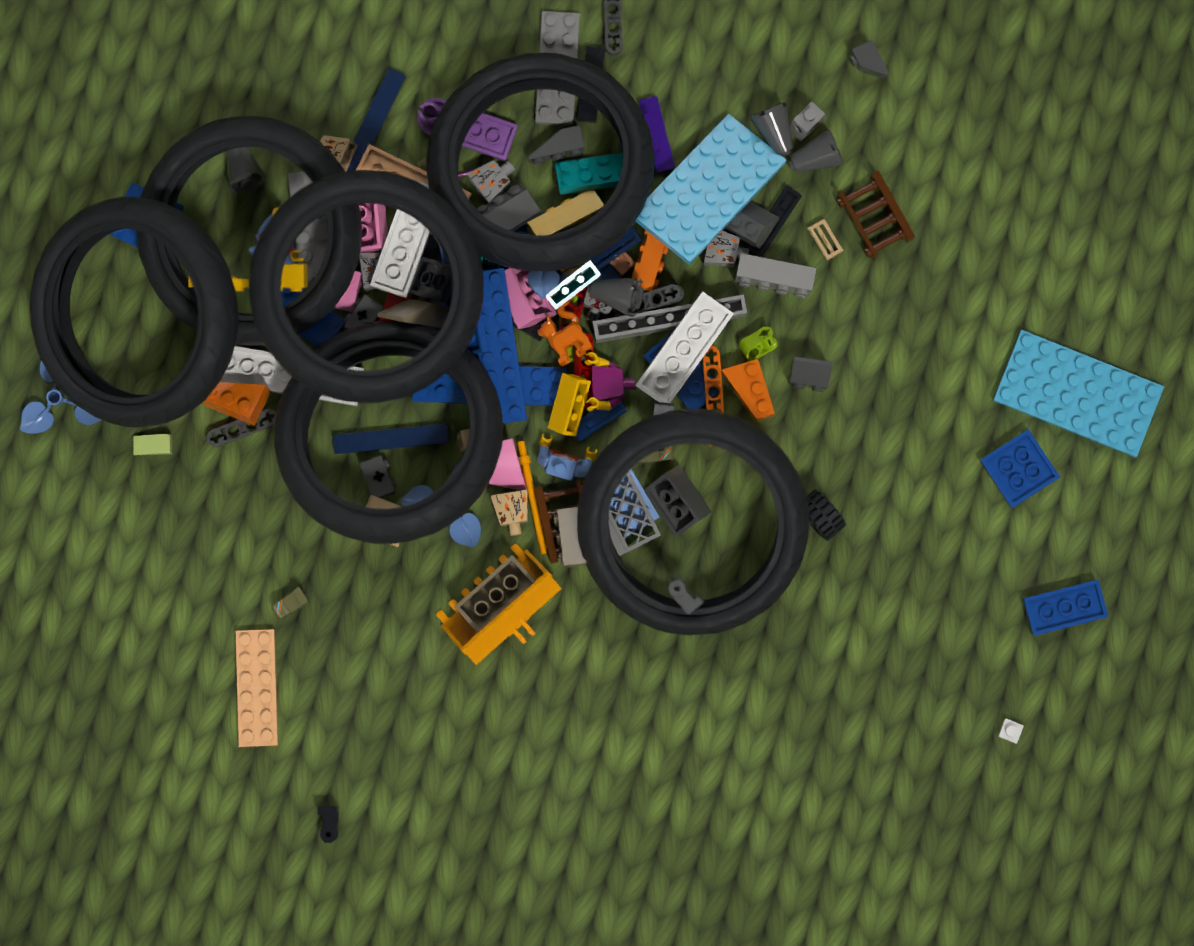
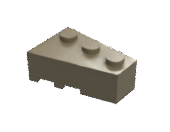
M578 507L557 509V514L554 515L555 526H559L560 533L556 534L557 545L562 547V553H559L560 564H564V568L586 566L587 563L583 558L578 541Z

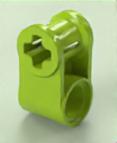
M767 326L743 338L739 343L740 350L749 361L759 359L778 346L777 340L773 338L772 328Z

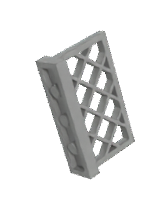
M630 472L626 474L628 477L627 485H618L625 488L622 499L612 498L621 501L618 512L609 509L610 535L619 556L661 536ZM627 490L636 493L635 504L624 500ZM623 502L634 506L631 516L620 513ZM636 507L644 509L646 514L643 521L633 518ZM619 515L629 518L626 529L618 527L617 520ZM631 520L642 523L639 534L629 531ZM645 524L652 526L656 533L650 537L641 535ZM620 530L625 531L624 537ZM627 533L638 536L636 544L628 547L625 541ZM640 537L646 538L639 542Z

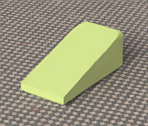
M172 435L133 436L134 455L172 454Z

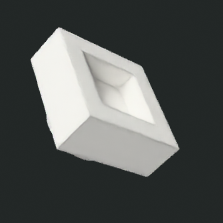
M1005 718L998 737L1017 744L1024 725Z

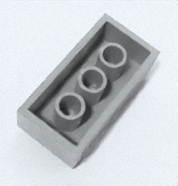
M741 253L735 282L741 287L749 288L751 285L756 286L761 291L772 289L776 290L777 294L787 295V293L795 294L794 297L805 299L812 292L816 268Z

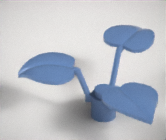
M566 228V229L562 230L561 232L570 230V229H572V228ZM514 231L516 233L530 235L529 233L524 231ZM530 271L527 280L532 290L542 299H545L558 286L560 277L556 271Z
M41 360V377L46 382H53ZM54 384V387L46 396L48 401L47 408L41 402H31L26 405L22 412L20 430L31 434L45 432L54 423L53 414L48 412L51 409V405L59 406L63 402L75 404L65 399L64 394L57 390V385ZM78 406L74 411L76 419L82 424L92 425L101 421V419L94 417Z
M460 462L455 466L452 474L455 472ZM419 485L411 489L400 501L403 506L410 505L434 493V491L429 486ZM466 513L450 525L449 532L455 542L473 548L480 539L481 524L475 515Z

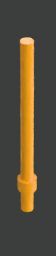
M525 441L517 442L520 454L519 461L523 468L541 555L547 554L548 548L529 465L531 463L530 455H527Z

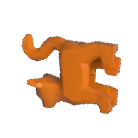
M569 301L561 305L557 309V313L562 318L570 319L571 324L557 332L555 323L547 316V321L538 330V335L547 338L551 348L559 355L558 362L562 366L570 363L568 348L575 345L577 348L576 354L579 358L586 355L587 350L593 349L589 338L582 331L577 315L574 312L564 310Z

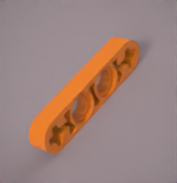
M711 346L702 358L706 409L713 410V403L709 404V401L716 402L720 400V403L716 404L717 410L724 413L720 352L717 347ZM709 350L716 353L717 356H714L713 364L717 362L718 366H706V363L710 364V358L706 356ZM709 369L717 370L718 376L715 379H710L707 376ZM717 388L719 396L716 398L710 397L708 394L709 389Z

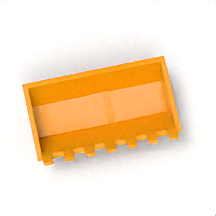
M514 544L511 550L518 556L516 560L533 577L535 582L477 633L455 608L458 604L455 599L449 602V605L456 612L450 618L442 610L436 613V616L443 623L441 625L443 630L475 665L513 633L525 644L527 642L526 639L517 630L523 625L526 631L534 636L536 633L526 622L561 590V587L544 566L527 549L523 551L517 544ZM501 555L498 558L502 564L508 559L505 555ZM492 566L486 569L489 575L495 571ZM480 577L474 580L477 586L483 582ZM467 588L461 591L464 597L470 593Z

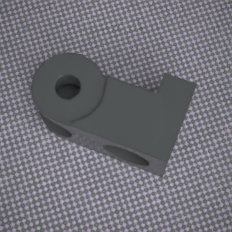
M674 577L670 580V594L688 615L703 603L704 598L699 593L694 596L686 587V582L683 578Z

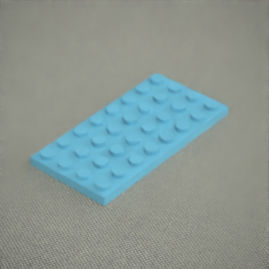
M728 114L650 194L635 222L690 265L786 164L787 160Z
M1021 330L993 401L1136 458L1164 386Z

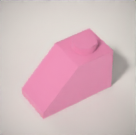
M354 272L347 291L336 304V309L354 312L356 308L354 305L358 300L363 280L361 272Z

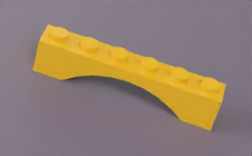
M284 264L281 291H283V288H290L292 292H300L302 288L308 287V264ZM188 275L189 287H193L191 279ZM232 276L235 291H245V288H249V279Z

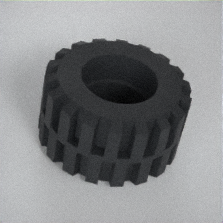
M814 489L806 496L809 508V525L823 539L829 541L846 526L844 518L820 491Z

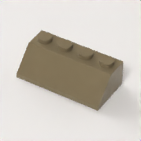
M512 555L462 599L455 608L478 633L530 587L535 580Z

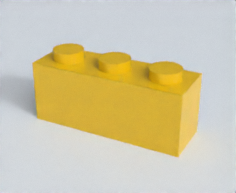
M562 373L548 429L562 435H577L591 384L590 380L577 375Z

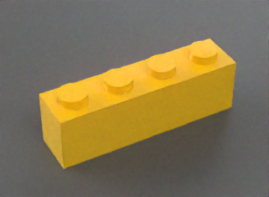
M595 190L580 192L573 199L568 198L561 205L551 207L544 214L527 222V232L530 235H550L559 233L566 228L577 227L593 217L604 204Z

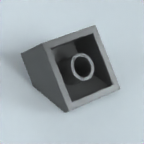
M749 202L725 229L728 233L738 236L740 240L760 250L780 218Z
M794 357L791 365L789 385H793L795 389L811 387L812 391L823 392V389L827 390L833 362Z

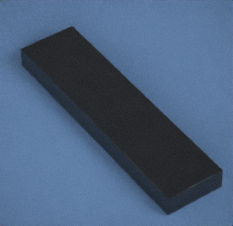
M587 46L585 61L603 69L605 48ZM580 98L577 121L596 123L598 109Z
M786 185L769 211L780 219L760 250L747 244L745 248H748L750 253L757 257L764 255L800 201L802 195Z

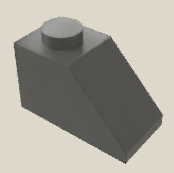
M873 40L851 50L849 59L852 65L857 67L858 71L881 79L888 77L889 72Z

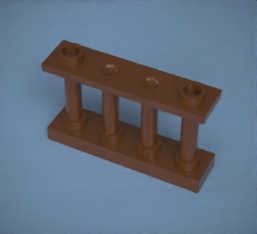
M879 170L871 174L870 183L846 196L841 190L837 194L838 198H836L839 207L845 209L865 245V254L868 258L871 257L873 261L878 258L877 251L900 239L908 243L915 238L913 231ZM871 190H877L880 195L877 201L856 212L853 211L849 202ZM881 206H886L889 211L888 216L863 229L858 219ZM890 223L896 224L898 227L897 233L872 245L867 235Z
M580 478L576 479L577 486L547 492V490L543 491L542 487L534 488L551 564L559 563L558 558L559 553H562V548H559V546L555 547L554 540L557 539L556 534L560 533V530L551 528L550 521L557 514V510H547L546 502H549V499L579 493L580 497L584 482L580 483ZM578 505L571 506V507H566V508L578 507Z

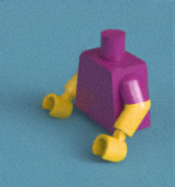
M594 352L586 354V356L591 358V361L586 360L585 364L591 365L594 363L595 365L592 366L593 397L586 401V403L592 404V406L587 408L589 412L595 408L597 410H611L619 405L621 401L625 400V390H636L635 378L624 379L623 369H620L618 365L597 357Z

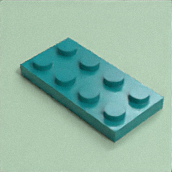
M623 153L555 162L560 195L616 187L622 172Z

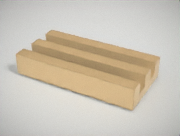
M825 219L807 228L826 261L843 252ZM820 225H823L824 229L826 230L827 234L829 235L830 239L837 249L836 251L833 250L829 241L827 240L821 228L819 227ZM816 228L831 254L828 255L813 229Z

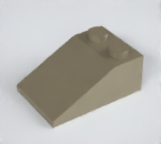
M418 296V300L408 299L378 312L377 317L442 328L448 316L449 306L442 305L441 302L434 300L429 302V299Z

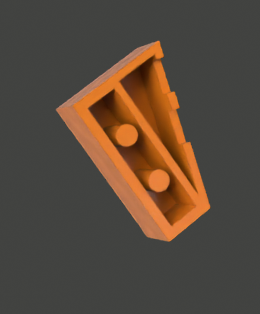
M645 230L644 239L632 278H638L643 281V283H640V287L644 288V293L657 289L659 280L656 277L658 272L662 273L665 263L661 260L663 254L667 255L669 250L668 247L647 230Z
M758 359L721 370V375L726 379L755 422L775 415Z
M219 382L202 404L205 407L255 426L271 392L267 385Z

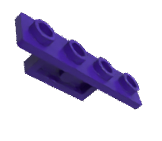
M654 96L639 100L640 109L649 125L652 136L656 172L672 170L675 168L658 98Z

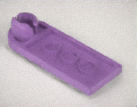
M431 98L419 106L420 111H418L417 120L420 129L425 134L430 136L437 116L447 100ZM422 112L434 115L435 117L431 118L422 114ZM482 113L468 131L462 147L506 162L518 125Z

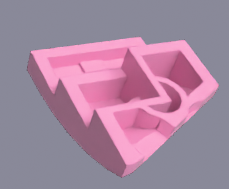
M513 438L503 440L496 469L489 484L519 491L527 490Z

